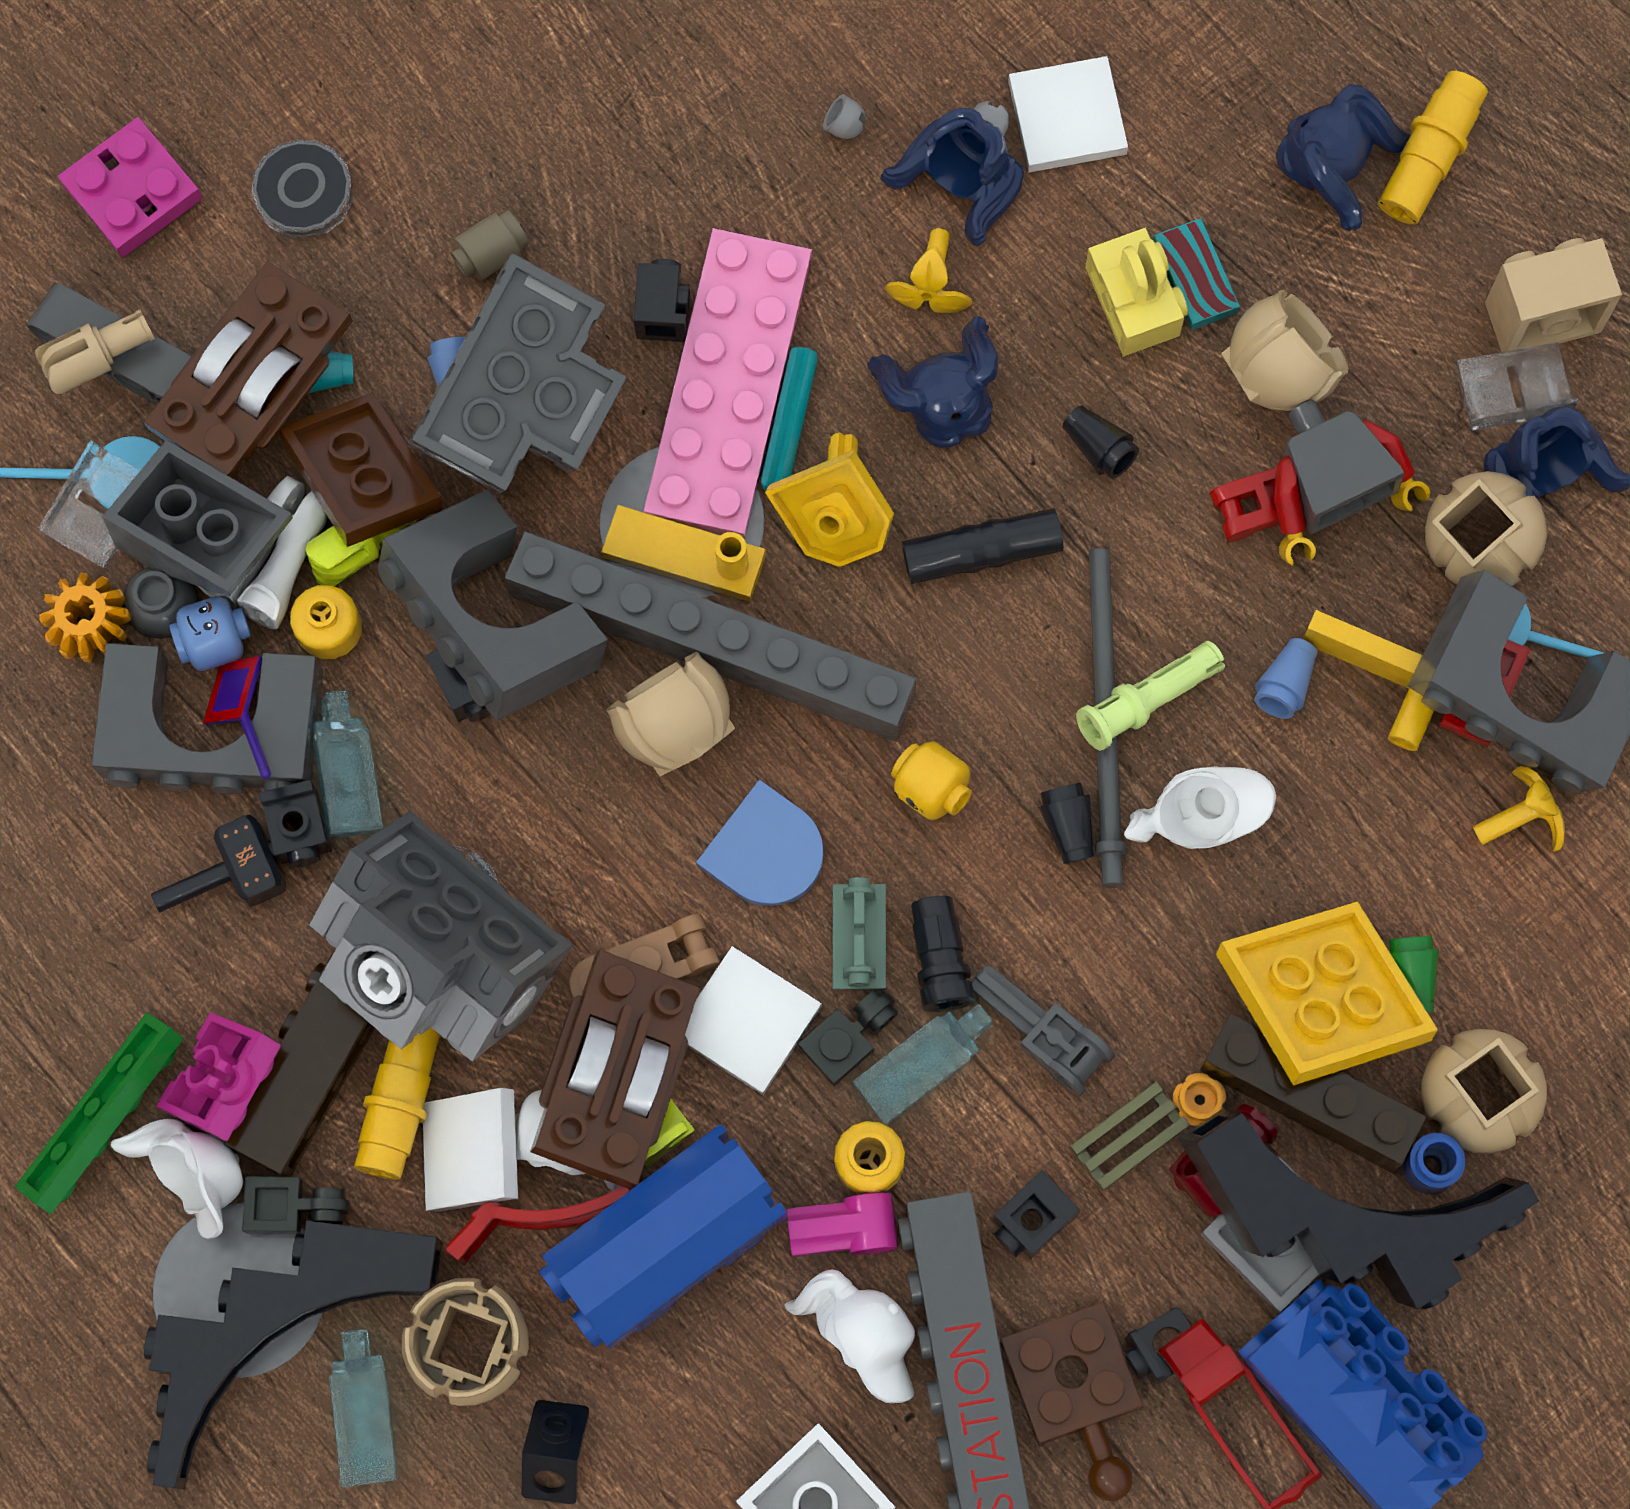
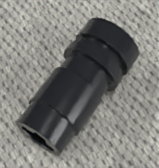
M943 895L914 901L911 904L914 920L913 933L917 957L920 960L922 969L917 973L919 985L923 986L920 990L923 1010L927 1012H945L973 1004L975 1002L973 984L967 980L971 977L969 965L963 963V945L959 921L955 916L953 898Z

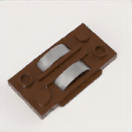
M266 261L244 292L231 304L172 381L171 387L146 418L144 424L148 430L163 440L170 441L234 479L239 473L237 470L238 465L244 457L250 459L257 448L264 449L269 446L327 369L330 363L327 355L353 322L350 313L269 261Z
M600 949L594 956L582 996L574 997L570 1003L539 1097V1104L544 1108L530 1152L630 1190L636 1187L649 1148L657 1142L688 1045L685 1033L700 988Z

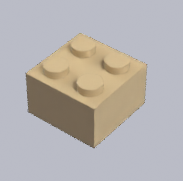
M1575 238L1559 244L1551 252L1535 255L1533 251H1525L1508 258L1499 270L1485 305L1503 358L1601 333L1622 293L1603 238L1585 242L1583 238Z

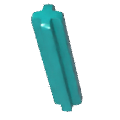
M798 346L790 350L761 478V487L764 491L767 490L770 484L792 476L817 365V353L809 348Z

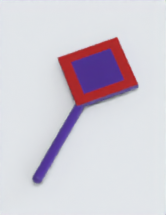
M255 656L238 659L237 661L219 666L203 724L208 726L240 721L259 773L263 779H268L271 776V771L248 714L262 664V657Z

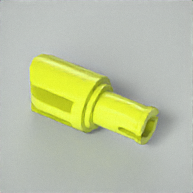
M417 520L349 547H346L335 527H330L306 543L305 547L317 583L320 585L336 586L380 557L379 550H381L380 544L383 542V538L402 530Z

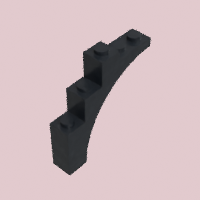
M1224 1108L1178 1138L1243 1251L1261 1257L1265 1255L1267 1257H1274L1291 1248L1296 1242L1294 1236L1297 1235L1321 1277L1338 1283H1352L1366 1276L1373 1269L1371 1263L1374 1262L1396 1302L1415 1309H1429L1438 1305L1448 1297V1289L1462 1280L1452 1260L1460 1261L1472 1256L1481 1249V1240L1496 1230L1504 1231L1516 1226L1525 1219L1526 1214L1524 1211L1539 1202L1529 1182L1505 1177L1469 1197L1432 1208L1387 1211L1357 1207L1332 1198L1298 1177L1266 1147L1243 1113Z
M306 1221L305 1233L296 1234L292 1250V1265L299 1266L298 1275L232 1267L231 1280L224 1279L219 1292L218 1311L225 1313L224 1323L158 1315L156 1327L150 1326L146 1334L144 1358L151 1360L150 1371L170 1375L169 1385L162 1384L157 1400L156 1413L158 1418H163L160 1441H152L148 1455L147 1471L149 1474H154L153 1485L185 1490L196 1445L214 1407L240 1371L271 1342L309 1318L351 1302L391 1295L422 1296L437 1284L443 1242L435 1236Z

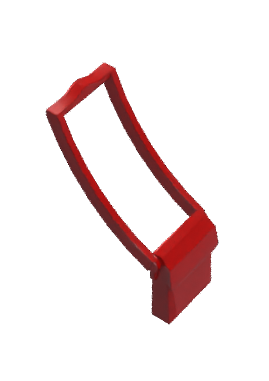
M621 1186L601 1197L581 1204L548 1210H517L502 1207L497 1202L484 1203L470 1215L471 1220L448 1243L446 1251L465 1266L499 1225L517 1229L549 1230L585 1224L628 1193L630 1189Z
M1203 1318L1158 1350L1162 1359L1184 1384V1390L1189 1395V1401L1200 1419L1263 1509H1279L1284 1504L1297 1501L1301 1498L1307 1487L1322 1477L1320 1471L1283 1422L1248 1366L1241 1359H1238L1229 1345L1223 1344ZM1243 1375H1245L1280 1430L1312 1472L1270 1504L1266 1502L1242 1469L1201 1407Z

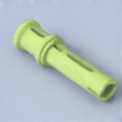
M1205 641L1191 650V652L1174 660L1141 682L1134 685L1121 684L1112 690V696L1094 707L1086 705L1078 709L1076 719L1084 738L1092 747L1101 751L1111 745L1112 738L1127 729L1133 728L1136 730L1146 725L1150 713L1187 692L1203 680L1223 671L1225 664L1222 663L1224 657L1214 643Z

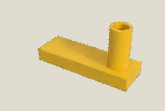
M617 505L601 551L604 559L747 602H751L766 557V549L747 544L738 533L727 532L717 535L621 505Z
M1316 610L1303 640L1311 643L1319 651L1408 688V692L1389 733L1388 740L1400 748L1417 751L1434 710L1422 703V695L1407 687L1422 655Z

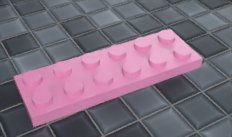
M715 228L712 229L644 513L722 535L727 532H735L740 534L745 540L811 262L812 249Z

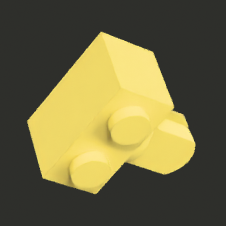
M1146 227L1088 248L1085 268L1123 357L1180 336L1184 316L1188 315L1187 304L1178 286L1171 288L1166 273L1169 270L1164 249L1159 242L1154 243L1150 239Z

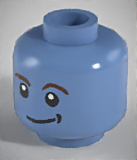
M222 596L211 597L183 606L177 612V622L169 625L182 664L190 662L198 671H205L237 661L244 652L242 640L252 637L243 608L240 607L232 610L228 600Z

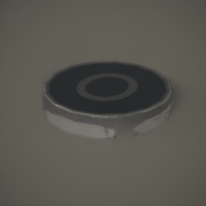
M297 139L279 144L263 156L254 171L251 192L258 214L270 229L288 238L301 239L300 236L313 235V237L327 234L343 221L352 206L353 183L347 163L335 149L319 141Z

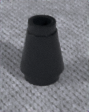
M1083 405L1075 408L1063 423L1062 428L1069 434L1070 438L1099 475L1106 474L1111 479L1119 477L1132 465L1138 455L1139 448L1133 443L1134 437L1132 434L1096 413L1089 411Z
M1082 783L1067 785L1040 793L1043 806L1038 808L1058 852L1062 856L1063 864L1094 857L1090 794L1084 795Z

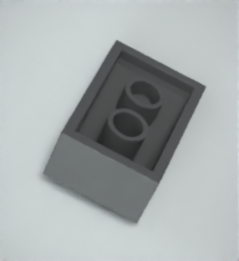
M168 440L161 445L102 516L114 546L154 571L163 572L170 577L228 597L231 596L293 519L289 511Z

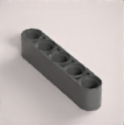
M54 283L26 326L34 335L47 343L89 323L90 327L96 325L99 330L122 319V317L60 283ZM153 335L155 340H149L114 357V363L110 365L112 370L103 375L157 405L171 387L172 381L192 356Z

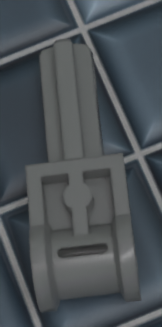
M992 966L983 968L973 979L974 993L1026 1036L1021 1041V1050L1074 1095L1080 1097L1085 1092L1083 1084L1103 1061L1109 1063L1115 1057L1112 1049L1098 1035L1083 1026L1060 1005L1055 1003L1046 1012Z

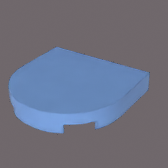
M759 779L697 860L696 865L748 903L757 906L781 905L800 899L814 886L822 869L823 843L820 832L813 820L803 810Z

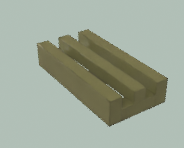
M1157 1081L1070 1146L1072 1153L1102 1192L1186 1130L1190 1125L1184 1116L1179 1117L1176 1106L1164 1095L1163 1089ZM1154 1100L1158 1106L1157 1109L1093 1157L1088 1154L1086 1150ZM1165 1116L1172 1125L1104 1175L1099 1168L1100 1165Z

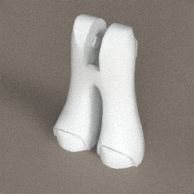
M287 475L275 487L267 499L292 514L293 519L230 597L202 587L199 588L210 598L215 596L226 598L232 610L242 607L245 615L252 621L269 629H278L288 609L293 586L307 555L305 551L306 543L320 535L327 523L328 516L313 492L311 491L303 499L305 485ZM274 549L272 555L270 556V558H269V560L267 561L266 565H265L264 568L262 569L264 563L266 562L267 558L269 557V555L271 554L272 550Z

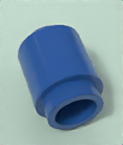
M1427 1134L1411 1146L1402 1164L1403 1174L1406 1181L1415 1190L1424 1194L1441 1193L1461 1177L1465 1168L1463 1149L1455 1139L1446 1134ZM1424 1158H1431L1437 1162L1439 1166L1437 1175L1426 1168L1423 1161Z

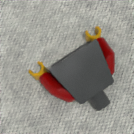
M1314 400L1298 405L1289 413L1288 418L1298 435L1286 442L1283 458L1276 466L1274 502L1280 531L1287 535L1279 546V554L1286 563L1293 566L1291 549L1297 543H1303L1305 557L1311 561L1314 558L1316 548L1313 542L1302 534L1306 526L1312 535L1390 496L1396 508L1412 512V505H1410L1407 499L1411 488L1414 490L1418 500L1427 501L1429 499V487L1421 481H1413L1412 477L1415 470L1397 435L1369 420L1361 421L1352 411H1346L1326 420Z

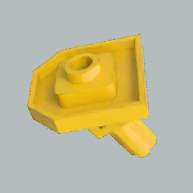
M840 432L831 436L828 446V461L772 483L765 491V494L804 554L837 567L882 551L894 516L891 507L857 455L858 440L852 434L844 435Z

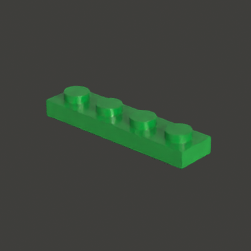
M146 1012L14 1187L37 1206L52 1215L58 1205L71 1196L76 1187L77 1180L92 1160L100 1156L107 1148L110 1136L125 1116L138 1107L142 1100L143 1092L159 1071L165 1069L171 1063L177 1047L184 1038Z

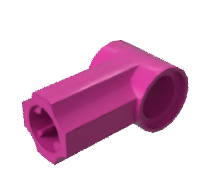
M869 1193L843 1199V1203L787 1209L792 1257L849 1251L851 1255H865L898 1249L892 1194Z

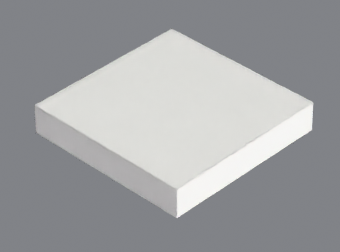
M1107 56L1009 74L1008 83L1028 173L1127 155L1128 144Z
M732 946L695 1001L685 1033L688 1040L687 1047L761 1095H764L822 1007V1003Z
M497 1088L425 1102L423 1110L427 1112L423 1123L426 1211L441 1212L482 1205L487 1202L518 1199L514 1089Z

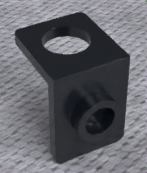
M1179 1308L1172 1309L1139 1330L1134 1329L1124 1338L1129 1348L1123 1351L1127 1362L1139 1380L1147 1376L1152 1386L1175 1374L1166 1362L1156 1354L1153 1347V1339L1156 1333L1164 1328H1173L1183 1333L1191 1327Z
M537 1400L535 1402L522 1452L521 1495L524 1498L564 1504L576 1503L578 1460L589 1418V1408L587 1406L546 1400ZM540 1471H552L562 1476L565 1484L557 1488L546 1487L537 1482L534 1475Z

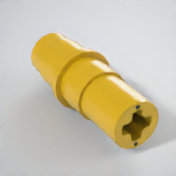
M1448 72L1439 89L1434 91L1423 114L1414 118L1410 127L1412 134L1400 154V162L1378 200V206L1385 214L1402 223L1411 225L1419 223L1438 185L1446 178L1456 157L1463 155L1468 148L1467 137L1480 114L1479 109L1488 94L1486 86L1481 81L1464 72Z
M429 1028L421 1035L418 1033L412 1042L402 1049L389 1040L383 1064L379 1065L372 1094L365 1096L363 1107L367 1111L358 1140L360 1146L354 1164L356 1170L389 1180L401 1179L406 1158L410 1156L418 1124L424 1123L427 1112L423 1110V1106L431 1081L429 1074L440 1034L433 1028Z

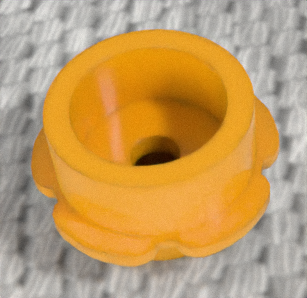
M1194 1073L1187 1076L1185 1082L1178 1084L1173 1093V1103L1179 1108V1117L1184 1116L1192 1126L1199 1125L1222 1110V1105L1226 1101V1092L1222 1084L1217 1080L1209 1078L1204 1073ZM1197 1095L1203 1096L1205 1099L1204 1104H1196L1195 1097Z

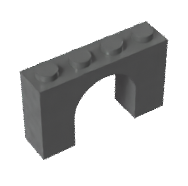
M486 490L383 538L378 573L385 587L390 591H396L406 604L413 623L419 629H425L437 644L438 652L444 663L451 668L455 667L465 680L473 700L479 706H485L493 718L498 721L599 670L608 639L578 602L535 623L519 628H499L487 625L470 616L460 606L454 596L453 588L462 580L511 557L517 525L490 491Z
M1486 570L1461 577L1407 687L1422 695V703L1430 709L1442 714H1453L1466 722V730L1474 736L1487 741L1495 740L1510 749L1508 754L1515 761L1529 767H1540L1553 775L1551 781L1559 788L1575 794H1580L1582 791L1605 788L1630 736V660L1616 651L1590 656L1568 702L1560 714L1548 723L1532 719L1513 704L1507 695L1501 677L1502 652L1528 596Z
M106 643L91 766L102 778L106 779L107 784L116 787L134 788L138 786L139 781L159 782L158 786L160 788L173 791H188L191 784L211 785V790L218 793L241 794L243 793V787L264 788V792L310 779L312 781L323 669L316 656L263 653L258 703L252 720L271 771L270 778L263 779L259 773L245 733L232 744L208 752L187 750L171 742L167 738L163 726L168 659L157 646Z

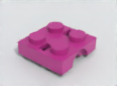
M139 117L57 176L64 189L78 206H81L87 212L122 259L203 199L196 185ZM112 158H115L119 165L110 171L105 164ZM155 206L157 211L148 217L145 213Z
M210 1012L196 1036L198 1042L193 1049L195 1053L193 1058L196 1060L195 1066L188 1065L186 1071L181 1070L176 1081H170L156 1107L177 1119L227 1141L233 1130L244 1120L247 1105L260 1082L270 1074L274 1065V1057L281 1045L258 1031Z

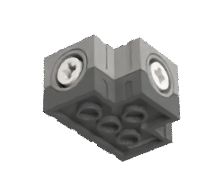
M513 253L504 263L495 284L476 315L472 327L461 343L444 379L439 384L424 412L421 422L408 442L409 446L498 494L507 490L518 464L523 460L527 451L538 457L543 456L554 462V466L567 473L578 470L627 376L612 368L607 369L596 363V359L581 352L589 336L588 333L593 324L598 320L605 304Z
M409 811L350 849L309 926L321 936H325L328 943L336 948L319 981L400 1049L411 1043L418 1033L421 1035L429 1028H433L443 1038H447L453 1048L460 1051L471 1061H474L530 1017L573 944L559 933L557 934L550 929L545 921L519 900H515L505 892V889L478 866L475 867L460 851L438 833L431 831L424 825L421 819Z

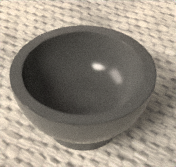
M147 567L136 573L127 584L124 591L126 599L123 608L128 609L130 612L131 621L129 623L137 632L150 638L163 639L172 637L169 625L177 622L176 615L179 609L183 606L199 602L194 584L170 577L163 572L154 571Z

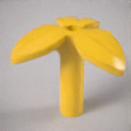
M941 228L931 231L927 251L918 259L911 272L910 278L915 286L900 281L889 282L885 286L886 292L893 299L915 310L924 301H929L930 308L935 313H955L972 305V299L967 295L956 291H943L942 289L948 283L945 259L950 241L949 232Z
M1525 766L1517 767L1512 773L1530 787L1526 799L1474 825L1473 829L1479 841L1484 845L1536 818H1542L1550 825L1553 851L1560 850L1564 844L1565 824L1561 810L1555 803L1546 782L1537 772Z

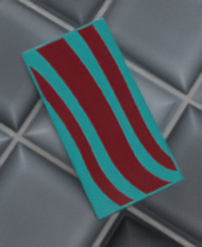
M1201 218L1154 235V243L1159 242L1166 254L1169 270L1166 273L1172 288L1178 286L1185 298L1188 308V315L1185 318L1190 330L1238 314L1240 306Z

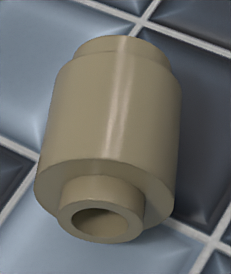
M509 210L504 211L500 215L493 212L453 238L457 249L450 252L466 278L474 274L479 281H483L500 270L512 253L520 257L522 255L521 249L529 245V240Z

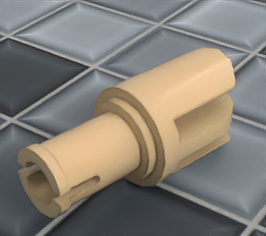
M138 309L135 313L99 330L96 325L90 327L89 323L39 346L35 350V355L45 377L48 379L51 390L55 394H63L111 371L110 365L114 363V357L149 340H155L141 310Z

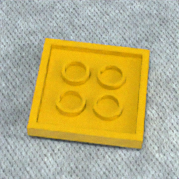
M1358 902L1221 942L1217 950V958L1293 1085L1431 1042L1438 1030Z

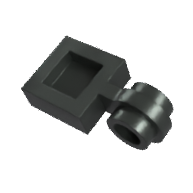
M876 988L866 995L853 1009L859 1016L853 1024L837 1009L800 1041L798 1047L833 1086H836L874 1052V1047L866 1040L862 1033L868 1028L875 1034L884 1029L899 1013L893 1006L895 1000L889 993L883 995Z
M245 1176L242 1231L246 1234H297L301 1232V1212L311 1213V1221L343 1224L344 1214H348L350 1211V1201L345 1200V1190L338 1188L312 1189L311 1199L302 1198L303 1179L300 1177Z

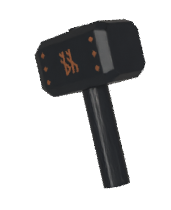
M244 815L218 827L214 833V840L223 861L151 893L158 912L161 913L230 881L233 882L239 897L250 907L286 891V880L279 867L277 858L274 856L272 843L270 840L268 841L263 827L252 815Z

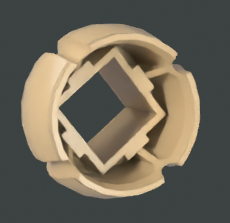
M1280 290L1273 296L1259 300L1247 309L1236 324L1230 346L1221 353L1249 400L1277 413L1292 411L1298 405L1310 400H1314L1316 404L1323 401L1334 392L1340 380L1348 373L1349 369L1342 350L1339 347H1329L1328 343L1333 336L1321 320L1295 295L1290 294L1285 298L1287 295L1285 290Z
M1486 471L1458 478L1451 483L1452 491L1448 495L1439 494L1427 515L1425 541L1431 560L1437 567H1446L1445 576L1456 585L1461 577L1482 570L1488 571L1510 586L1515 585L1521 581L1519 574L1523 569L1533 570L1545 548L1547 522L1540 502L1535 496H1526V486L1523 483L1503 473ZM1489 496L1514 524L1474 559L1449 530Z
M698 652L685 657L684 667H682L679 661H676L624 695L627 702L623 703L617 700L606 709L610 717L613 733L622 748L633 758L653 766L659 777L699 758L735 729L729 719L730 704L725 683L718 671L702 659Z
M1473 1029L1461 1032L1452 1038L1451 1047L1441 1045L1436 1049L1425 1066L1421 1079V1100L1424 1112L1428 1120L1439 1122L1441 1125L1439 1133L1446 1134L1455 1139L1463 1150L1484 1154L1508 1150L1516 1145L1517 1135L1529 1136L1543 1117L1547 1103V1083L1543 1068L1539 1062H1531L1527 1058L1529 1048L1510 1034L1494 1029ZM1490 1054L1521 1098L1487 1121L1455 1077Z
M455 1278L434 1286L425 1292L413 1305L410 1313L413 1315L414 1321L411 1326L403 1328L402 1354L408 1372L414 1382L425 1393L435 1399L442 1394L447 1395L451 1405L476 1406L492 1401L506 1392L517 1380L521 1373L517 1367V1362L519 1358L527 1356L529 1350V1331L520 1308L504 1290L495 1285L490 1289H484L481 1280L475 1278ZM456 1311L500 1327L481 1378L437 1362Z

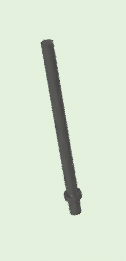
M1096 548L1089 551L1095 705L1112 696V690L1115 688L1110 552L1105 548ZM1116 736L1112 738V743L1108 748L1101 751L1097 750L1100 842L1095 844V855L1101 857L1102 886L1107 888L1123 886L1122 856L1127 855V842L1121 841L1118 745Z

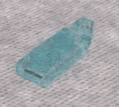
M347 690L326 692L324 699H321L323 721L314 722V735L312 738L327 839L375 834L383 829L368 727L363 726L362 718L351 719Z
M980 1004L958 1021L950 1012L941 1018L936 1016L852 1082L853 1086L882 1123L888 1126L971 1061V1058L980 1051L973 1041L993 1025L991 1023L993 1020Z
M357 1329L341 1332L344 1361L332 1362L333 1375L329 1376L341 1488L399 1480L387 1369L384 1368L383 1356L371 1357L367 1330Z

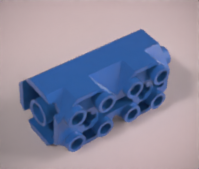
M720 1124L542 1255L547 1265L540 1269L539 1272L562 1303L570 1298L576 1303L580 1310L571 1317L589 1342L595 1348L604 1342L609 1349H612L630 1334L642 1331L673 1308L677 1299L720 1267H728L760 1243L764 1234L788 1216L780 1202L770 1208L775 1203L770 1196V1193L773 1192L740 1145L734 1138L729 1139L727 1130Z
M1319 1278L1238 1351L1245 1360L1244 1363L1373 1509H1431L1442 1499L1441 1495L1451 1486L1455 1487L1484 1457L1481 1443L1487 1438V1433L1483 1422L1475 1414L1471 1413L1453 1394L1439 1373L1429 1369L1423 1370L1420 1374L1406 1370L1403 1357L1409 1352L1407 1338L1400 1330L1388 1322L1371 1303L1367 1293L1359 1286L1347 1284L1344 1288L1340 1289L1331 1285L1326 1286Z

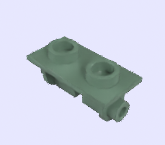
M864 877L849 878L848 884H833L832 989L874 990L877 988L878 990H886V884H870V879Z

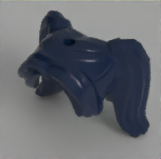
M1349 84L1340 91L1331 104L1318 107L1290 122L1287 127L1288 134L1278 146L1276 159L1279 168L1288 178L1298 182L1303 187L1310 190L1316 189L1324 200L1338 213L1341 227L1347 231H1355L1362 225V209L1357 197L1346 182L1356 177L1362 170L1373 145L1391 153H1399L1403 151L1410 135L1402 131L1394 123L1387 110L1370 91L1361 85Z
M959 108L948 112L929 124L909 146L900 161L895 166L886 168L883 171L880 180L887 187L897 190L912 183L925 171L936 183L956 197L969 199L974 202L965 221V235L973 246L978 247L986 241L985 235L987 230L1004 214L1020 192L1024 170L1023 166L1007 153L1004 135L999 127L985 122L981 114L975 109Z
M974 316L962 330L963 351L936 354L919 362L907 372L903 370L896 360L885 354L872 356L871 360L867 363L871 375L878 380L885 399L895 410L910 412L917 424V431L931 445L940 448L952 447L959 444L963 437L980 435L986 432L991 424L993 405L987 392V385L997 375L998 356L995 346L987 335L989 325L980 316ZM954 413H959L957 417H951Z
M1569 407L1551 408L1547 412L1523 423L1513 433L1508 442L1501 443L1499 446L1490 449L1485 455V472L1503 473L1519 480L1526 486V496H1535L1537 499L1540 496L1553 493L1575 482L1587 470L1603 488L1611 492H1622L1630 488V475L1621 471L1615 465L1606 445L1590 422L1580 412Z

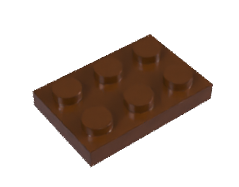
M373 392L281 428V443L346 547L442 510L441 495Z

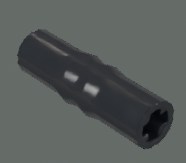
M1055 508L1005 519H989L978 525H963L954 530L902 541L903 556L910 584L960 573H976L985 568L1002 567L1015 561L1061 552L1064 549L1061 527Z

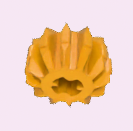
M80 572L76 586L72 587L66 579H59V588L63 591L60 596L45 594L44 601L52 609L39 614V620L42 625L49 628L44 637L51 646L60 645L59 652L64 658L71 659L79 652L84 662L91 663L95 649L99 648L105 655L106 643L108 644L111 639L122 642L126 641L127 635L119 626L130 622L131 614L128 609L122 607L126 599L125 595L120 589L111 590L112 584L108 578L100 576L92 584L88 574ZM93 612L94 617L90 621L81 619L79 623L77 622L80 615L89 617Z

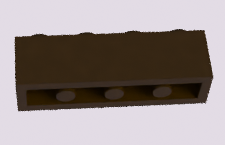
M328 962L326 965L319 963L311 973L305 987V991L309 993L299 1012L294 1009L288 1014L280 1028L278 1038L282 1039L281 1047L274 1057V1065L270 1074L257 1087L247 1105L246 1116L242 1123L233 1130L229 1139L224 1142L234 1152L281 1177H291L375 1030L373 1025L348 1004L342 1002L336 994L319 981Z
M1231 1013L1200 1069L1201 1072L1391 1173H1394L1403 1164L1426 1119V1116L1341 1071L1293 1085L1260 1028Z

